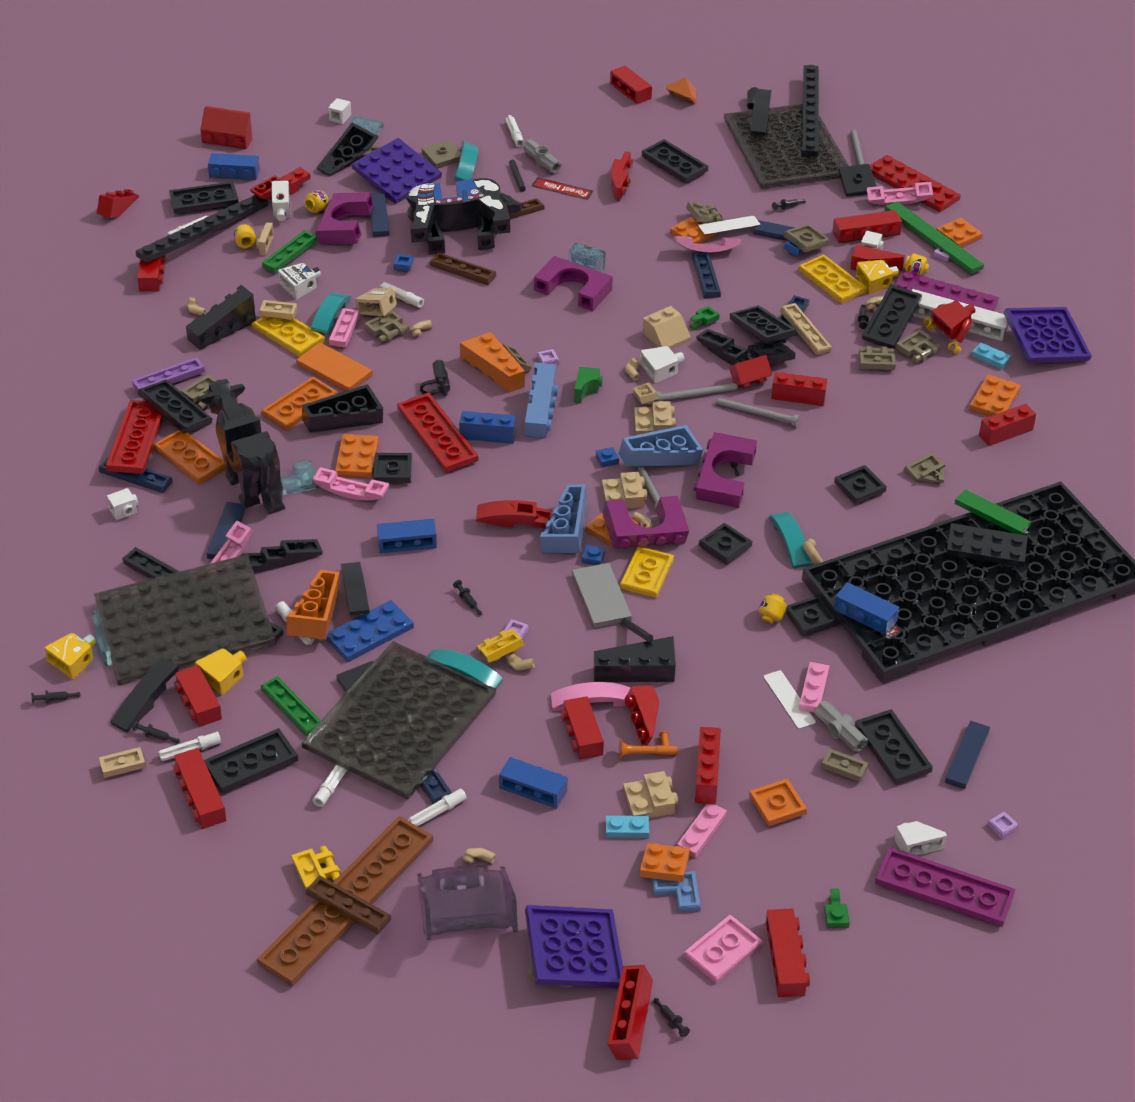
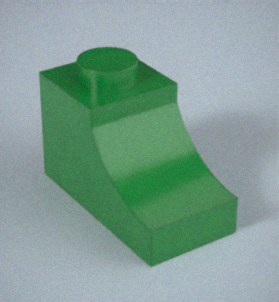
M579 366L574 389V403H581L587 395L598 393L599 386L602 387L603 384L600 368Z

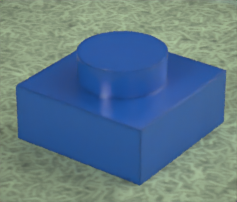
M790 241L786 242L783 248L789 254L795 256L804 252Z
M397 254L393 264L394 269L410 271L414 261L413 256Z
M613 447L596 450V458L602 468L619 464V457Z
M587 545L582 556V563L600 565L605 555V548Z

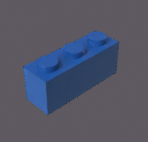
M211 153L208 162L209 177L257 180L260 170L259 156Z
M462 411L459 431L466 440L514 444L516 415Z
M434 518L377 524L380 553L437 548Z
M847 582L835 597L834 610L886 635L897 622L899 606Z
M509 757L499 774L500 789L556 809L567 792L568 777Z

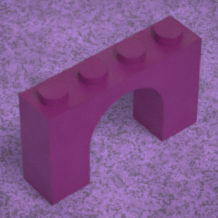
M371 192L334 193L315 230L319 243L357 244L361 236L358 220H339L354 215H370L374 207Z
M553 256L534 276V290L550 295L561 283H581L585 286L578 292V306L594 311L612 291L613 276Z
M714 432L712 439H708V452H704L702 460L704 465L699 468V481L695 480L693 491H696V499L740 508L744 495V482L720 477L714 472V468L724 462H735L752 466L757 450V440Z
M678 496L659 498L656 510L661 525L653 528H646L636 524L629 516L624 499L606 500L602 513L613 548L685 543L689 534V528Z

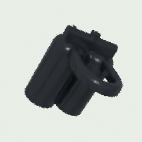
M436 360L432 364L435 379L420 384L419 389L421 394L430 393L433 395L443 393L444 396H447V393L450 391L448 373L444 362ZM437 383L438 389L428 392L423 390L424 386Z

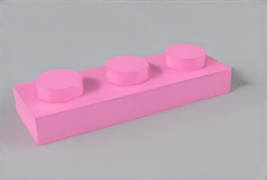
M342 309L329 338V345L347 347L360 316L359 310Z
M809 663L799 710L815 712V708L822 702L830 665Z
M706 804L680 839L677 846L690 848V856L696 859L727 816V810L715 804Z

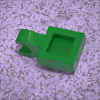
M710 306L704 307L690 317V320L694 323L690 324L689 327L696 330L702 323L705 325L719 320L720 314Z
M839 888L830 889V904H825L824 907L826 927L849 928L850 921L847 904H840Z

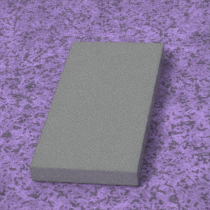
M610 563L572 570V576L594 628L618 624L624 618L632 621V615Z

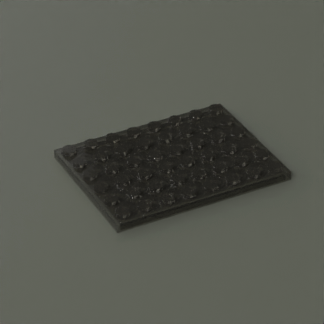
M803 104L769 108L766 136L750 134L753 110L724 114V120L761 189L840 178L838 168L849 166L820 116L818 119V156H802Z
M248 554L94 593L118 686L141 680L162 657L178 665L179 669L194 666L197 660L220 649H225L234 655L238 651L247 652L276 644Z
M392 641L302 741V748L405 799H409L496 695V688Z

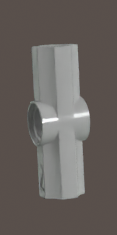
M532 139L527 140L523 145V150L535 159L537 166L545 167L553 174L558 173L562 168V163L549 153L548 147L540 146Z
M825 700L820 702L815 708L814 714L827 725L828 731L834 739L840 738L849 748L857 753L861 752L868 744V739L855 727L853 719L848 714L842 715L831 703Z

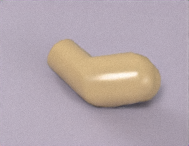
M884 296L872 297L867 300V310L874 311L876 305L880 304Z
M189 297L188 303H186L188 311L195 315L203 313L206 315L207 309L198 307L196 304L197 299Z
M431 320L414 324L410 328L414 337L420 336L421 330L432 328Z
M631 358V361L625 367L626 373L633 381H637L640 378V374L637 372L640 361L637 358Z
M638 512L633 514L632 520L638 522L640 526L653 528L650 518Z
M808 539L803 543V549L813 564L824 562L815 549L816 542L813 539Z
M510 652L506 655L508 665L516 671L535 667L533 658L522 660L517 656L516 652Z
M468 848L464 851L465 855L463 856V861L470 864L474 863L475 857L491 864L496 859L495 853L483 848Z

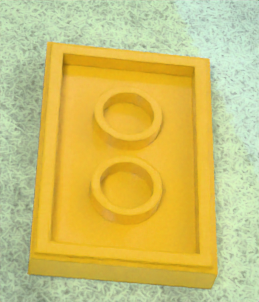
M638 546L620 583V589L657 598L673 564L674 555Z

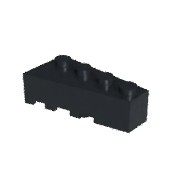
M242 285L237 287L235 293L232 295L229 293L224 297L225 300L219 305H213L206 315L204 313L186 326L188 341L200 350L256 321L253 293Z
M366 384L303 404L302 421L309 432L383 423V407L370 386Z
M673 636L655 639L652 642L645 641L594 651V682H675L676 663Z

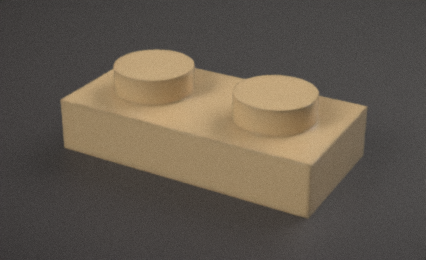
M266 222L264 229H261L260 238L256 242V247L259 248V255L266 256L274 237L273 223Z
M263 300L259 312L260 316L294 320L298 308L296 303Z
M650 383L633 388L634 395L641 404L648 405L654 402V400L659 399L657 392Z
M140 747L99 757L104 778L146 768Z

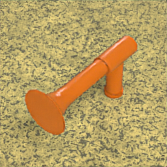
M661 731L659 737L661 738L662 746H633L625 744L620 738L618 754L619 760L628 754L677 755L678 748L677 746H670L668 732Z

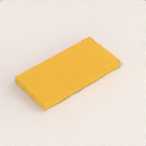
M824 254L798 266L799 272L840 304L867 293L865 285Z
M262 316L252 323L253 329L298 357L305 354L318 343L325 342L323 335L312 331L310 327L295 318L292 320Z

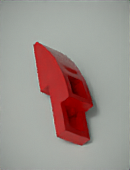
M625 151L621 160L614 159L612 164L611 189L615 200L620 202L622 196H625L626 188L630 186L629 168L631 169L633 165L631 152Z
M299 167L281 178L275 175L251 188L250 192L261 199H272V181H288L289 193L292 195L299 191V185L311 179V175ZM279 194V198L284 197V195Z
M504 500L487 502L477 505L476 522L513 528L514 523L546 528L547 522L553 516V510L537 508V502Z

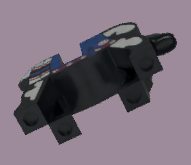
M488 178L456 181L457 197L442 198L440 183L420 184L406 194V200L410 204L407 215L413 222L410 226L411 243L427 241L429 255L437 254L438 252L445 253V239L441 231H457L474 227L479 229L477 232L478 250L495 248L496 235L510 233L509 214L522 211V204L507 194L501 193L499 184Z

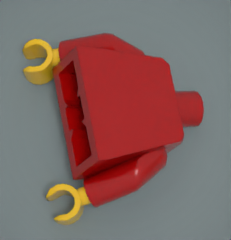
M958 301L940 304L932 310L930 319H924L923 325L928 331H933L935 327H938L949 339H955V342H951L948 345V349L957 355L961 351L959 343L963 342L972 325L971 315L976 312V309L972 304L964 307Z

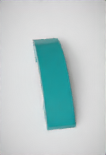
M462 140L459 164L454 178L460 181L471 179L478 156V146Z
M337 292L330 293L319 307L311 330L328 334L333 326V319L341 307L347 306L351 296Z
M789 512L770 514L769 518L774 529L779 530L788 549L787 556L792 567L810 566L812 564L811 559L803 549L805 538L795 518Z
M433 649L423 661L424 666L441 672L444 668L474 680L475 687L492 694L503 681V678L487 665L456 651Z

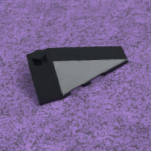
M352 122L318 165L317 170L329 176L333 175L368 151L376 142L378 136Z

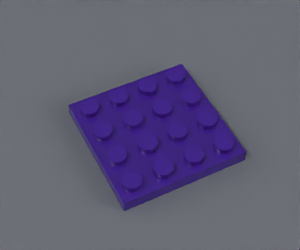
M399 138L352 163L354 171L381 193H385V196L395 204L405 199L406 194L412 188L420 184L432 183L442 176L441 171Z
M1067 307L1005 309V318L1028 363L1089 361L1092 355Z
M526 906L525 916L536 985L619 988L623 963L613 909Z

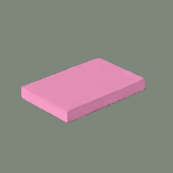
M729 915L684 951L683 957L717 984L759 949L763 944V940L732 915Z

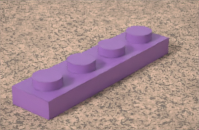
M195 357L132 379V385L138 392L140 388L165 379L173 384L204 373L205 368L200 360Z

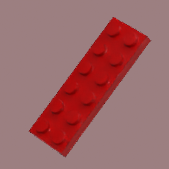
M885 155L870 164L874 177L896 189L915 187V183L931 182L933 197L920 202L939 213L960 200L961 194L891 156Z
M430 393L397 403L399 412L445 472L478 461V454Z
M130 400L106 464L107 471L144 474L164 417L146 401Z

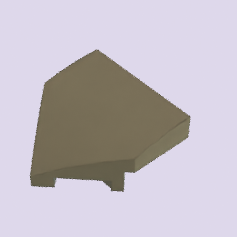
M931 452L906 465L904 471L915 482L943 483L946 462H941Z

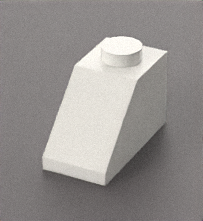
M915 821L897 826L894 840L900 851L919 856L944 849L947 834L944 831Z

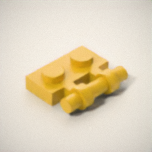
M511 628L507 631L499 632V635L491 639L483 640V643L477 645V649L490 663L499 660L510 652L517 651L520 647L524 646V642L518 633Z
M326 846L320 847V853L316 855L313 849L292 855L293 864L305 890L319 875L326 879L330 878L334 882L341 874L339 867L333 861L334 856L332 852L328 851ZM320 864H325L326 868L322 869Z

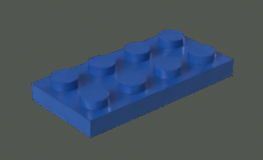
M390 600L370 610V613L363 614L328 632L326 640L347 662H350L413 629L414 622Z

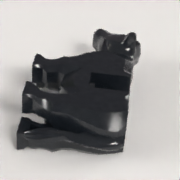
M227 379L212 382L209 384V389L206 390L207 394L202 395L200 400L202 403L209 405L211 413L218 415L215 427L223 461L227 468L226 478L230 485L240 483L242 493L239 494V500L241 504H245V508L261 504L259 499L261 494L264 508L269 514L285 510L286 508L282 502L283 486L280 476V462L275 443L270 439L268 431L261 432L260 418L256 417L252 408L243 403L239 404L237 397L244 392L245 386L243 384L231 386Z

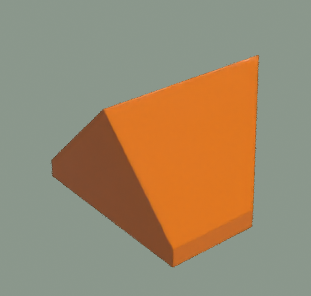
M687 77L665 87L674 96L694 104L697 102L696 88Z

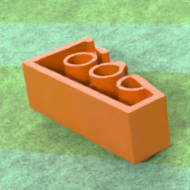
M491 332L460 342V359L464 362L467 360L471 367L480 369L484 376L493 378L496 384L509 393L525 387V370Z
M326 570L318 572L310 583L308 591L305 590L300 602H297L292 613L290 612L287 615V635L327 639L339 593L340 572Z

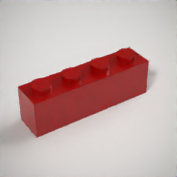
M896 210L834 218L832 232L838 243L862 240L866 231L883 234L882 237L901 234L902 220Z
M700 727L695 803L716 804L721 728Z
M199 748L174 755L175 764L172 765L175 776L180 777L179 785L182 792L186 791L187 793L185 798L188 807H193L191 811L194 821H199L202 829L226 822L225 807Z
M794 908L767 910L765 925L778 997L805 996L806 987L810 986L809 973H805L804 969L806 968L807 961L806 955L801 952V949H803L802 935L798 936V931L800 930L799 917H795Z
M629 965L622 968L607 1043L616 1060L639 1059L653 979L645 965Z

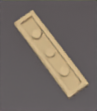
M796 303L781 307L780 312L792 327L796 329L797 333L816 356L831 352L832 346Z

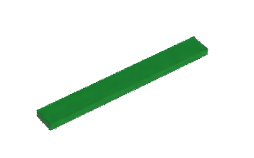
M898 201L885 206L884 211L896 210L903 225L936 249H941L950 256L951 260L970 274L984 269V264Z

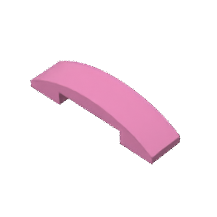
M931 182L915 183V187L883 190V186L867 187L868 202L872 204L886 206L898 201L902 205H907L933 197Z
M674 236L673 238L679 244L701 252H720L736 247L742 242L739 238H722V244L693 243V238Z
M321 467L313 478V482L321 488L354 500L381 499L389 487V483L371 480L369 484L340 478L337 476V471Z
M236 521L226 534L228 538L226 543L209 566L200 569L194 580L210 589L215 587L230 572L240 558L249 541L252 529Z
M589 682L567 686L551 693L552 711H561L564 700L588 696L590 703L613 701V707L626 706L625 696L631 687L609 682Z

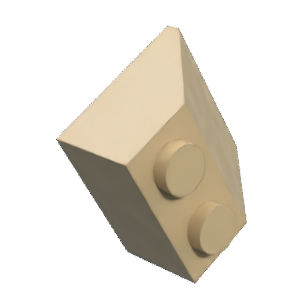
M672 306L643 318V335L657 347L667 346L671 349L691 340L682 315Z

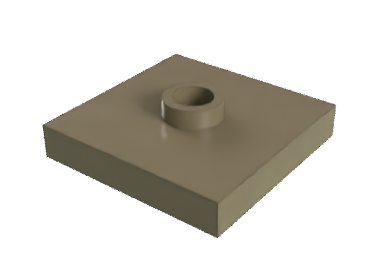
M450 140L422 148V154L436 168L459 162L461 151Z
M810 224L784 232V237L804 252L830 244V239Z

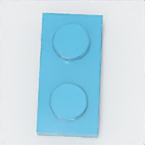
M980 343L972 351L971 356L1001 370L1011 360V355L983 343Z
M606 816V838H649V816Z

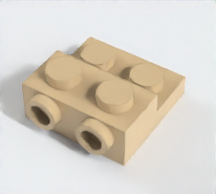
M670 401L652 402V407H634L635 435L675 427L676 420L672 418L675 415V408L671 406Z
M639 472L621 473L620 479L602 480L605 502L606 500L624 499L627 509L644 508V500H647V490L642 488L645 486L644 476H640Z
M665 771L644 774V780L623 783V791L631 816H649V818L675 814V805H678V797L676 792H671L673 787L672 779L670 776L666 777Z

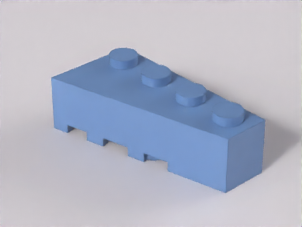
M536 362L534 364L532 388L530 389L525 418V436L546 438L547 432L551 431L552 420L550 419L554 418L555 396H558L559 386L556 385V364Z
M687 425L623 438L618 454L626 466L698 465L703 448Z
M586 484L566 486L559 499V505L553 510L551 520L547 522L545 531L540 535L542 553H580L588 505Z

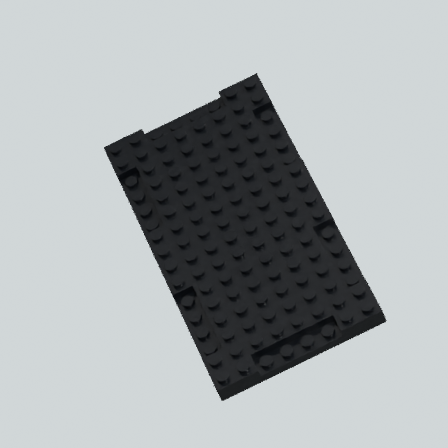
M1060 481L995 503L1031 521L1030 527L1022 534L1028 536L1024 567L946 555L951 523L1012 533L969 512L803 568L802 581L814 596L821 597L860 647L862 658L879 680L884 683L917 671V665L980 642L986 646L1050 623L1052 616L1111 595L1116 599L1135 592V560ZM847 582L899 606L898 619L893 625L898 627H892L889 631L890 635L886 634L884 636L879 631L834 610L835 597ZM895 629L902 631L895 637L891 633Z

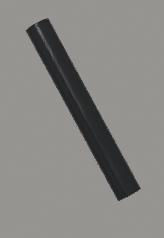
M512 159L509 161L519 190L524 192L526 187L516 162Z
M627 618L622 619L621 624L647 642L653 641V635Z

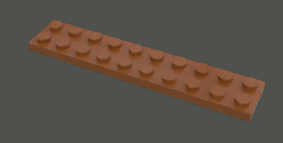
M398 816L333 883L373 904L433 842V835ZM315 900L257 958V963L293 986L354 924V921Z

